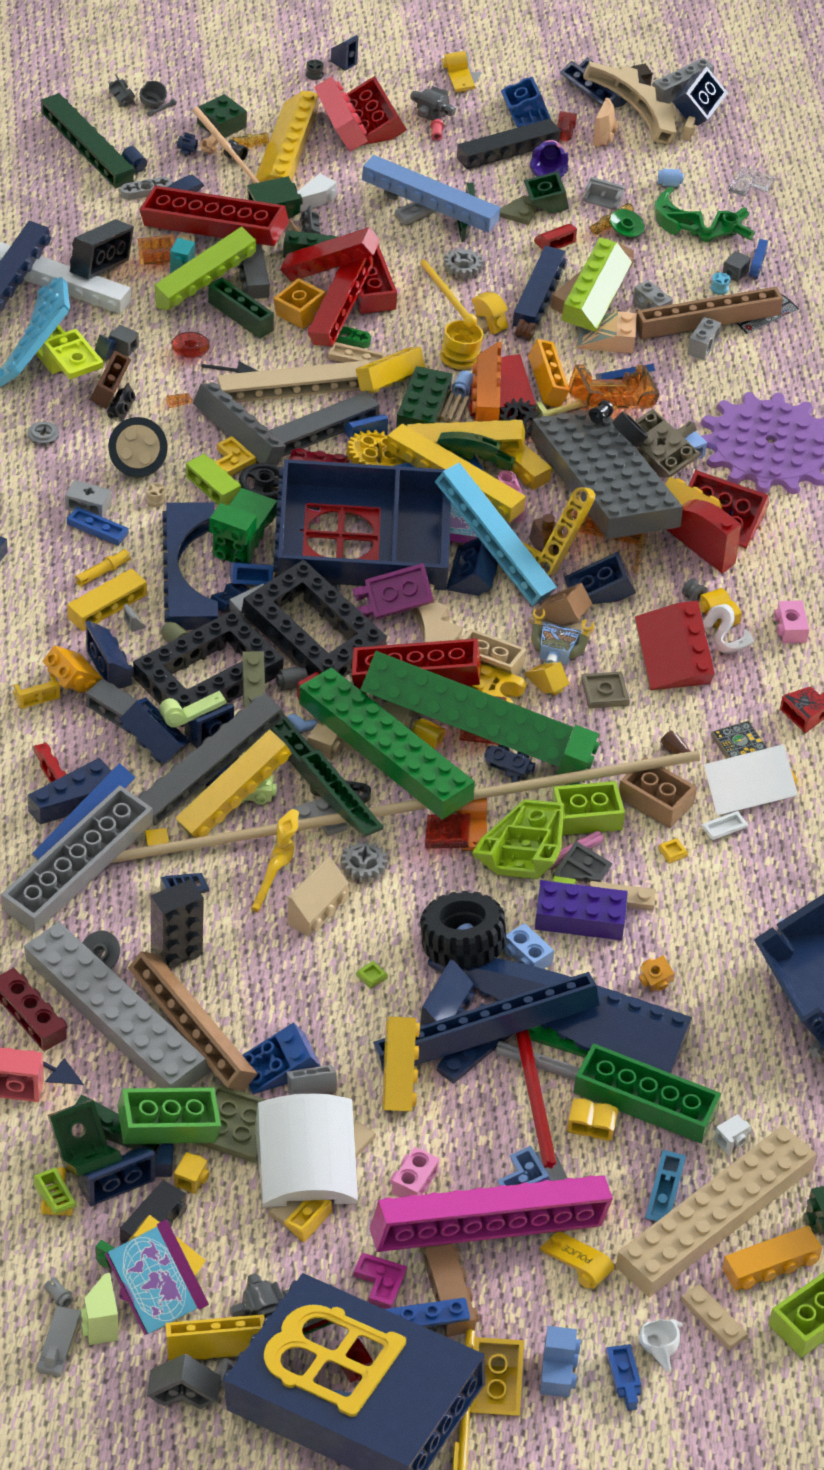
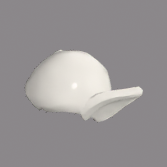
M659 1319L646 1322L640 1329L639 1342L644 1350L654 1356L667 1372H670V1356L674 1355L679 1347L680 1332L678 1328L682 1327L683 1324L674 1319Z

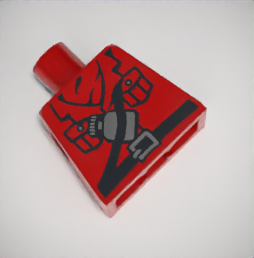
M806 687L782 696L780 710L804 733H807L824 720V692L819 694L812 687Z

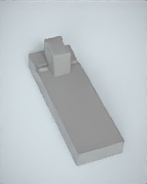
M61 1306L56 1307L36 1367L37 1372L61 1377L81 1317L80 1310Z

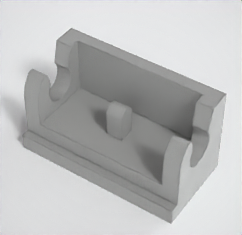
M590 177L585 188L587 192L584 195L583 201L617 210L623 200L625 186Z

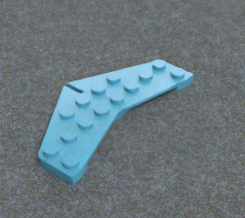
M55 277L49 285H43L37 291L38 296L30 324L25 329L22 339L2 368H0V387L22 372L69 312L68 283L62 277Z

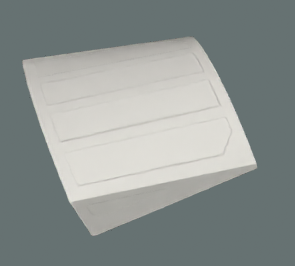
M294 1094L258 1102L255 1133L263 1207L287 1206V1201L333 1199L334 1204H357L358 1193L352 1099L328 1094Z

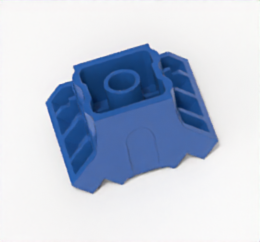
M533 76L524 78L520 82L508 85L501 90L517 128L551 119Z

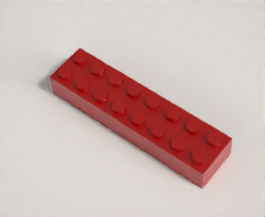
M154 186L139 209L144 226L223 239L240 227H243L256 240V244L273 247L289 223L284 205L162 186Z

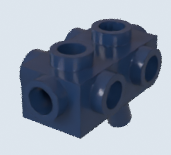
M494 745L488 746L484 753L487 765L504 771L505 776L511 778V783L519 782L520 778L527 780L528 775L533 774L536 763L532 762L527 754L522 752L515 754L503 745H498V747Z

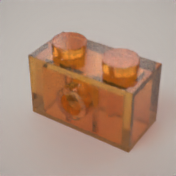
M174 234L137 238L140 265H161L170 262V250L175 243Z

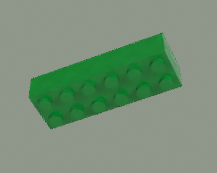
M594 1043L575 1077L573 1090L575 1094L600 1104H610L618 1108V1111L701 1144L718 1111L722 1094Z

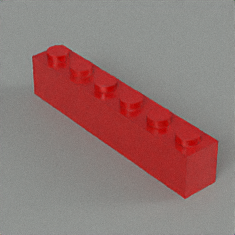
M370 227L288 253L280 271L291 282L298 278L303 279L374 256L380 239Z
M371 257L340 266L336 271L335 277L329 285L325 297L322 299L321 306L318 312L315 313V318L308 328V336L313 345L334 346L373 266Z

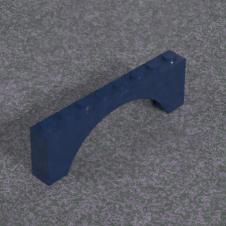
M214 502L166 503V511H162V523H166V525H163V537H167V539H163V551H167V553H163V565H167V567H163L164 579H168V581H164V593H168V596H164V608H168V610H164V623H177L184 630H195L218 618V601L207 598L193 589L182 576L178 565L180 557L188 545L201 535L209 532L210 517L215 511Z

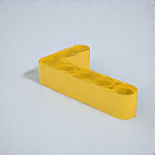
M581 487L573 491L542 552L521 541L543 570L546 562L550 565V570L546 572L548 576L555 575L559 570L595 500V493L590 488ZM583 491L587 494V499L584 502L580 498ZM573 509L578 513L575 520L571 516ZM564 527L568 529L567 537H564L562 535V529ZM554 545H557L559 547V553L557 555H555L553 552Z

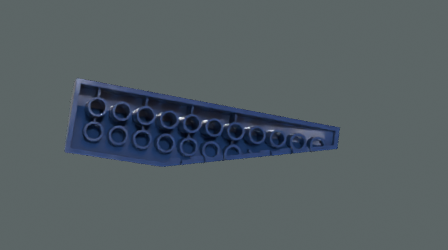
M429 958L427 965L443 973L446 967L441 966L439 963L436 964ZM495 958L490 963L486 962L478 968L476 966L466 970L461 968L473 982V986L480 990V994L487 998L492 996L498 999L497 1001L570 978V976L499 958ZM597 985L600 1006L541 1025L544 1029L549 1027L558 1032V1036L564 1040L569 1038L575 1041V1046L583 1050L589 1051L594 1043L671 1073L687 1040L692 1017Z

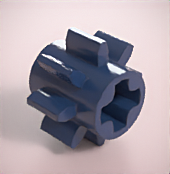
M185 132L184 136H179L177 148L181 149L180 153L190 155L191 152H196L198 140L195 139V135Z

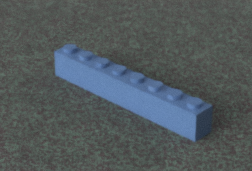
M373 155L363 165V181L489 233L499 221L501 207L381 157Z

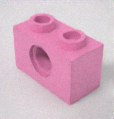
M803 600L779 601L777 609H774V621H778L777 635L781 636L782 643H807L809 626Z

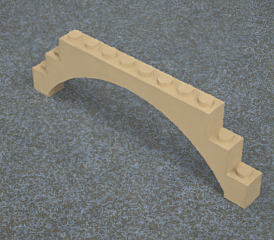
M430 584L434 603L411 609L420 626L423 642L461 640L463 638V627L449 622L448 606L435 601L434 585ZM389 701L381 706L409 729L413 724L415 714L419 715L415 711ZM317 723L308 736V743L314 750L319 749L328 759H331L334 753H338L341 746L356 751L326 725Z

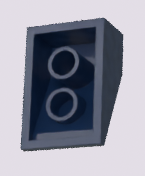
M619 552L564 576L567 588L582 583L593 604L618 602L636 593L628 568Z

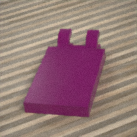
M424 563L366 579V586L352 589L356 601L367 597L368 605L357 607L367 618L374 614L375 619L434 603Z

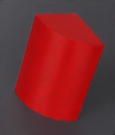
M566 224L537 235L534 238V242L542 250L544 246L559 249L576 242L577 228L572 224Z

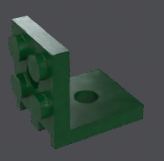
M93 1099L47 1115L63 1167L79 1177L122 1161L120 1151L107 1144ZM77 1123H81L83 1132L79 1136H74L72 1134V1127Z

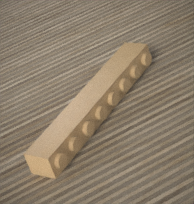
M368 360L218 375V385L225 393L231 395L235 402L360 390L355 369L368 364Z

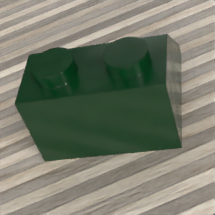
M558 171L524 180L531 204L550 213L569 209L566 191Z

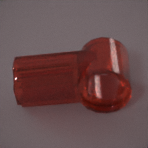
M559 112L558 128L561 130L560 141L567 142L572 138L573 129L576 126L577 113Z

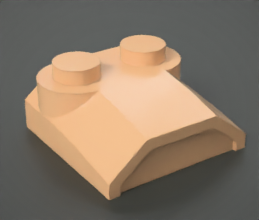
M609 98L605 99L596 116L593 145L598 147L607 146L608 143H612L614 133H617L619 123L615 119L614 106Z

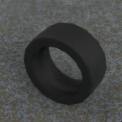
M624 411L612 421L615 428L635 447H639L648 438L647 433Z

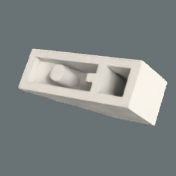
M319 173L297 191L298 194H301L303 204L300 205V211L307 210L309 205L311 208L334 200L337 196V182Z

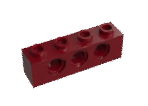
M12 968L0 975V1003L44 1052L67 1039V1023L62 1017L59 1018L55 1014L51 1004L46 1003L41 998L39 991L29 985L24 974H20L15 968Z

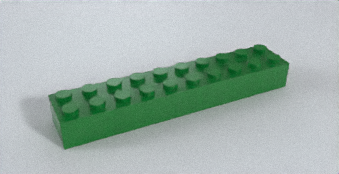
M375 651L361 687L363 692L557 767L560 765L574 729L573 726L378 651Z
M332 667L300 686L299 704L440 819L443 820L474 800L475 781Z

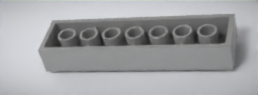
M119 785L1 894L2 910L33 933H36L153 824V808Z

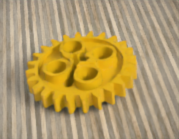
M367 430L366 434L360 431L359 435L355 433L354 437H350L348 441L346 455H348V460H352V464L395 466L407 463L386 450L387 435H385L384 431L381 434L377 430H374V433Z

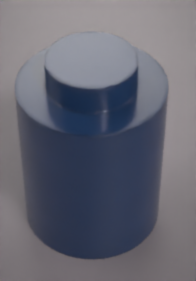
M129 146L123 150L121 155L134 167L135 173L142 172L146 168L147 160L136 147Z

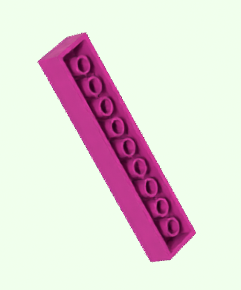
M590 1175L583 1178H566L556 1181L545 1180L537 1183H521L510 1186L500 1185L491 1188L480 1187L473 1190H454L445 1193L433 1192L427 1195H408L399 1198L388 1197L378 1200L369 1229L376 1251L383 1252L602 1226L613 1197L604 1175Z

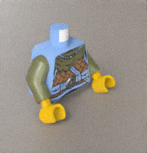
M536 608L534 609L533 619L535 624L532 625L531 641L535 650L540 652V659L546 660L545 663L561 662V664L568 665L570 660H574L584 653L589 640L588 634L595 629L593 622L591 627L585 628L587 620L584 619L581 624L583 628V633L581 634V630L543 622V625H541V621L545 617V610L543 609L541 617H537L535 615Z

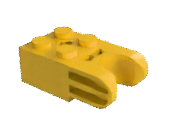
M481 663L480 685L469 687L513 703L506 696L520 697L526 690V682L517 675Z

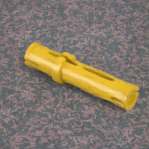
M123 549L113 556L105 557L104 561L75 575L74 579H78L75 582L80 587H83L111 570H117L118 566L131 560L130 553Z

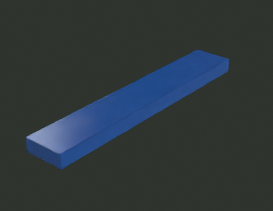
M119 763L32 853V856L39 860L119 785L126 789L135 779V776Z

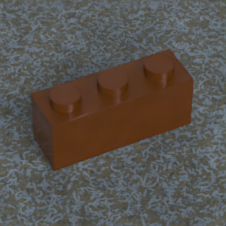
M114 350L89 400L107 409L132 359Z

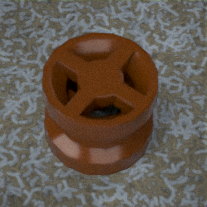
M520 319L515 336L519 338L525 337L526 340L531 341L535 333L536 323H527L526 320Z

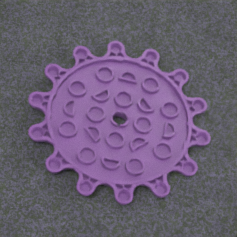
M746 392L742 397L743 404L734 405L726 400H722L717 405V410L722 416L713 417L706 415L701 420V425L712 432L708 435H701V437L707 442L706 448H710L715 452V454L709 456L706 463L711 468L727 467L731 472L727 477L728 481L739 484L743 480H751L756 484V491L765 494L770 491L773 485H781L788 493L797 494L800 491L799 483L801 481H810L818 486L824 484V475L820 472L824 468V418L818 419L810 415L813 411L810 402H802L800 405L792 406L785 402L782 393H775L771 400L762 401L752 392ZM772 439V441H774L775 443H769L767 441Z

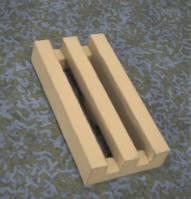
M451 392L440 416V421L445 423L460 422L468 405L469 396L462 398L461 394L454 396L455 393ZM453 400H454L455 403H454V405H453V407H452V409H451V412H450L448 418H446L447 413H448V411H449V409H450V406H451V404H452V402H453ZM462 402L457 417L455 420H453V416L457 410V407L459 403Z

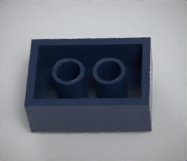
M706 66L690 77L672 103L685 117L686 121L689 116L694 117L695 125L698 126L709 119L728 92Z

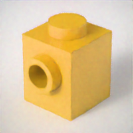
M186 1152L174 1172V1186L196 1194L202 1183L205 1184L209 1178L210 1171L207 1170L208 1160L200 1155Z

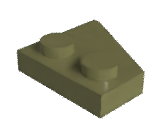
M524 195L500 208L499 217L529 225L539 207L531 204L529 196Z

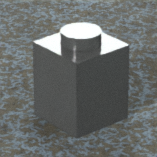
M122 325L112 330L108 338L117 341L114 350L129 357L139 347V333Z

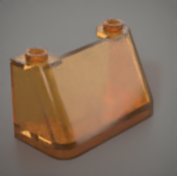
M575 364L568 385L570 396L589 408L597 407L599 402L607 400L612 404L613 409H647L657 403L660 395L645 365H636V371L631 374L625 372L623 380H592L593 376L591 372L586 373L584 364Z

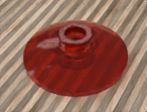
M183 332L173 338L172 349L181 357L197 358L207 353L209 350V340L197 332Z

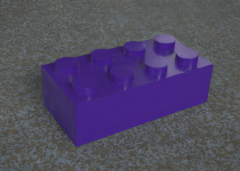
M540 880L534 930L622 941L628 891Z

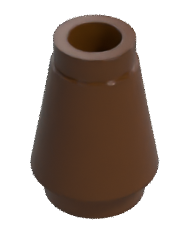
M672 730L667 732L660 741L663 744V748L672 754L691 752L680 735Z

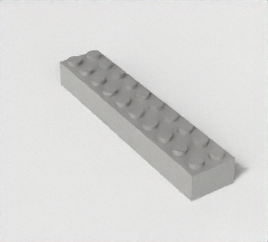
M57 922L24 946L26 962L159 1088H189L207 1074L206 1058L62 923Z

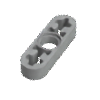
M158 177L125 183L121 186V197L127 200L147 197L154 186L168 187L171 185V180L167 177Z

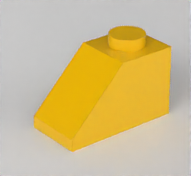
M561 662L539 664L524 672L525 676L544 694L552 693V695H557L563 692V688L570 684Z

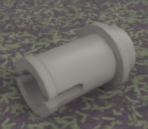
M51 1278L54 1285L48 1280L44 1288L55 1299V1304L61 1307L70 1306L73 1302L72 1292L66 1290L57 1278Z

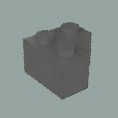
M183 1354L150 1370L147 1396L163 1406L183 1399L198 1409H202L217 1402L220 1375L191 1356Z

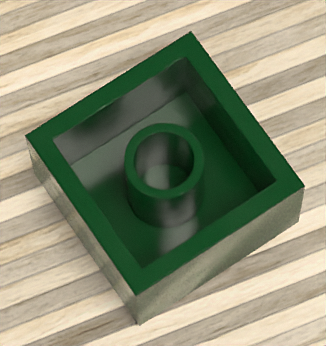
M225 94L198 106L224 138L247 127V110ZM197 117V124L210 133Z

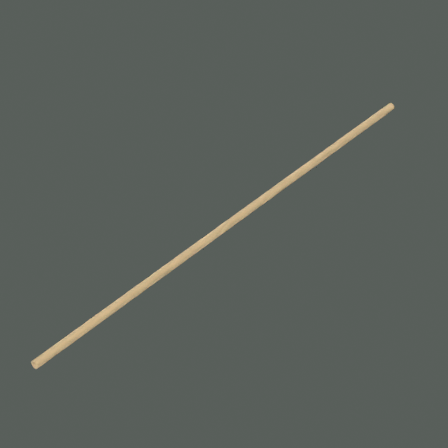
M697 750L478 788L474 790V800L700 761V753ZM415 799L369 807L368 809L375 817L426 809L427 807ZM338 813L298 820L297 831L341 824L347 821ZM277 824L128 849L120 853L110 864L277 835Z

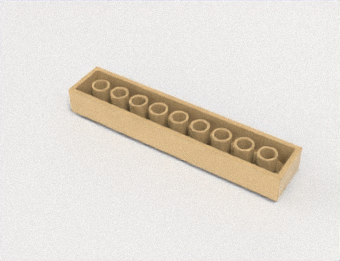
M784 1125L780 1126L619 1250L615 1267L650 1298L812 1171L817 1153Z

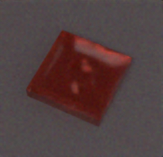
M436 814L428 815L425 848H469L471 814H451L443 820Z

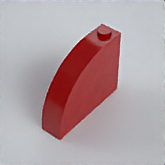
M515 354L501 357L500 409L502 407L505 408L504 404L506 402L511 404L513 398H515L516 402L522 398L523 403L529 400L530 407L536 406L521 355ZM471 385L469 415L473 416L475 421V413H472V401L476 400H472V390L476 387ZM509 410V411H508V413H507V418H509L510 416H512V414H511V411H512V410Z
M699 499L689 500L682 505L681 527L666 530L723 574L736 564L741 524L710 502Z

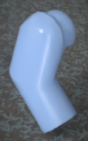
M296 714L287 716L300 733L313 730L317 724L315 719L305 721Z

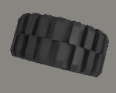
M462 891V893L451 892L449 895L439 896L438 900L434 899L426 906L420 917L424 952L433 962L439 963L443 967H446L449 961L453 960L460 968H465V970L475 966L478 968L486 962H492L505 948L507 938L504 910L495 899L492 900L486 894L483 896L480 892L474 891V893H469L468 891ZM466 923H470L473 925V927L469 929H457L458 927Z

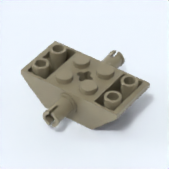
M651 409L636 420L637 424L647 433L648 438L639 447L635 448L661 478L672 477L701 456L700 452L685 439L697 431L692 421L689 420L688 423L677 430L654 409Z

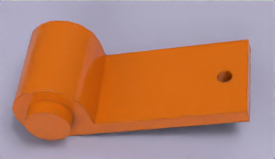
M487 798L472 800L456 811V813H460L462 850L474 851L480 839L487 833Z

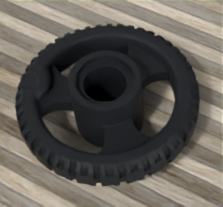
M257 463L246 467L239 476L241 488L278 500V490L274 492L273 490L274 487L279 485L280 467L268 463ZM248 477L255 479L254 488L252 489L246 484Z

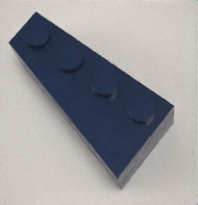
M97 758L28 794V812L40 825L67 817L111 772V769L100 758Z

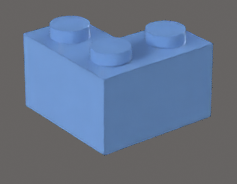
M529 1146L510 1155L515 1172L497 1181L499 1186H510L521 1183L542 1182L550 1180V1177L532 1146Z
M547 1326L540 1394L569 1397L570 1390L576 1388L577 1374H573L572 1371L573 1367L577 1368L581 1339H576L577 1329Z

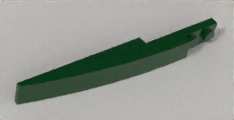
M283 713L284 719L270 730L291 751L292 754L288 758L289 762L313 789L362 836L366 837L383 830V825L319 749L314 750Z

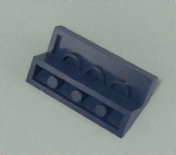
M588 57L579 65L571 61L560 71L561 75L601 105H603L606 98L610 99L614 107H621L628 102L612 90L584 79L583 74L589 62H593Z

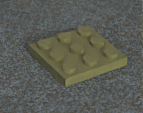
M215 1083L214 1089L221 1129L216 1143L195 1144L256 1163L258 1158L255 1133L258 1102L267 1099Z

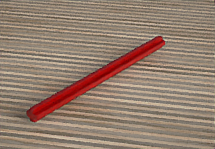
M529 1029L517 1032L516 1038L542 1163L545 1168L549 1167L552 1169L557 1161Z

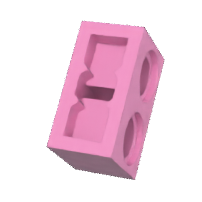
M414 1147L410 1154L404 1156L399 1171L395 1170L390 1179L392 1184L391 1193L398 1197L423 1195L438 1172L440 1158Z

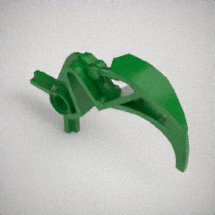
M667 188L655 201L654 213L656 221L665 231L674 236L681 229L690 231L691 235H698L704 242H710L720 236L736 234L752 240L755 235V231L742 225V221L750 214L746 207L741 208L736 213L718 211L711 227L707 228L704 225L701 211L681 210L670 202L669 195L674 191V188Z

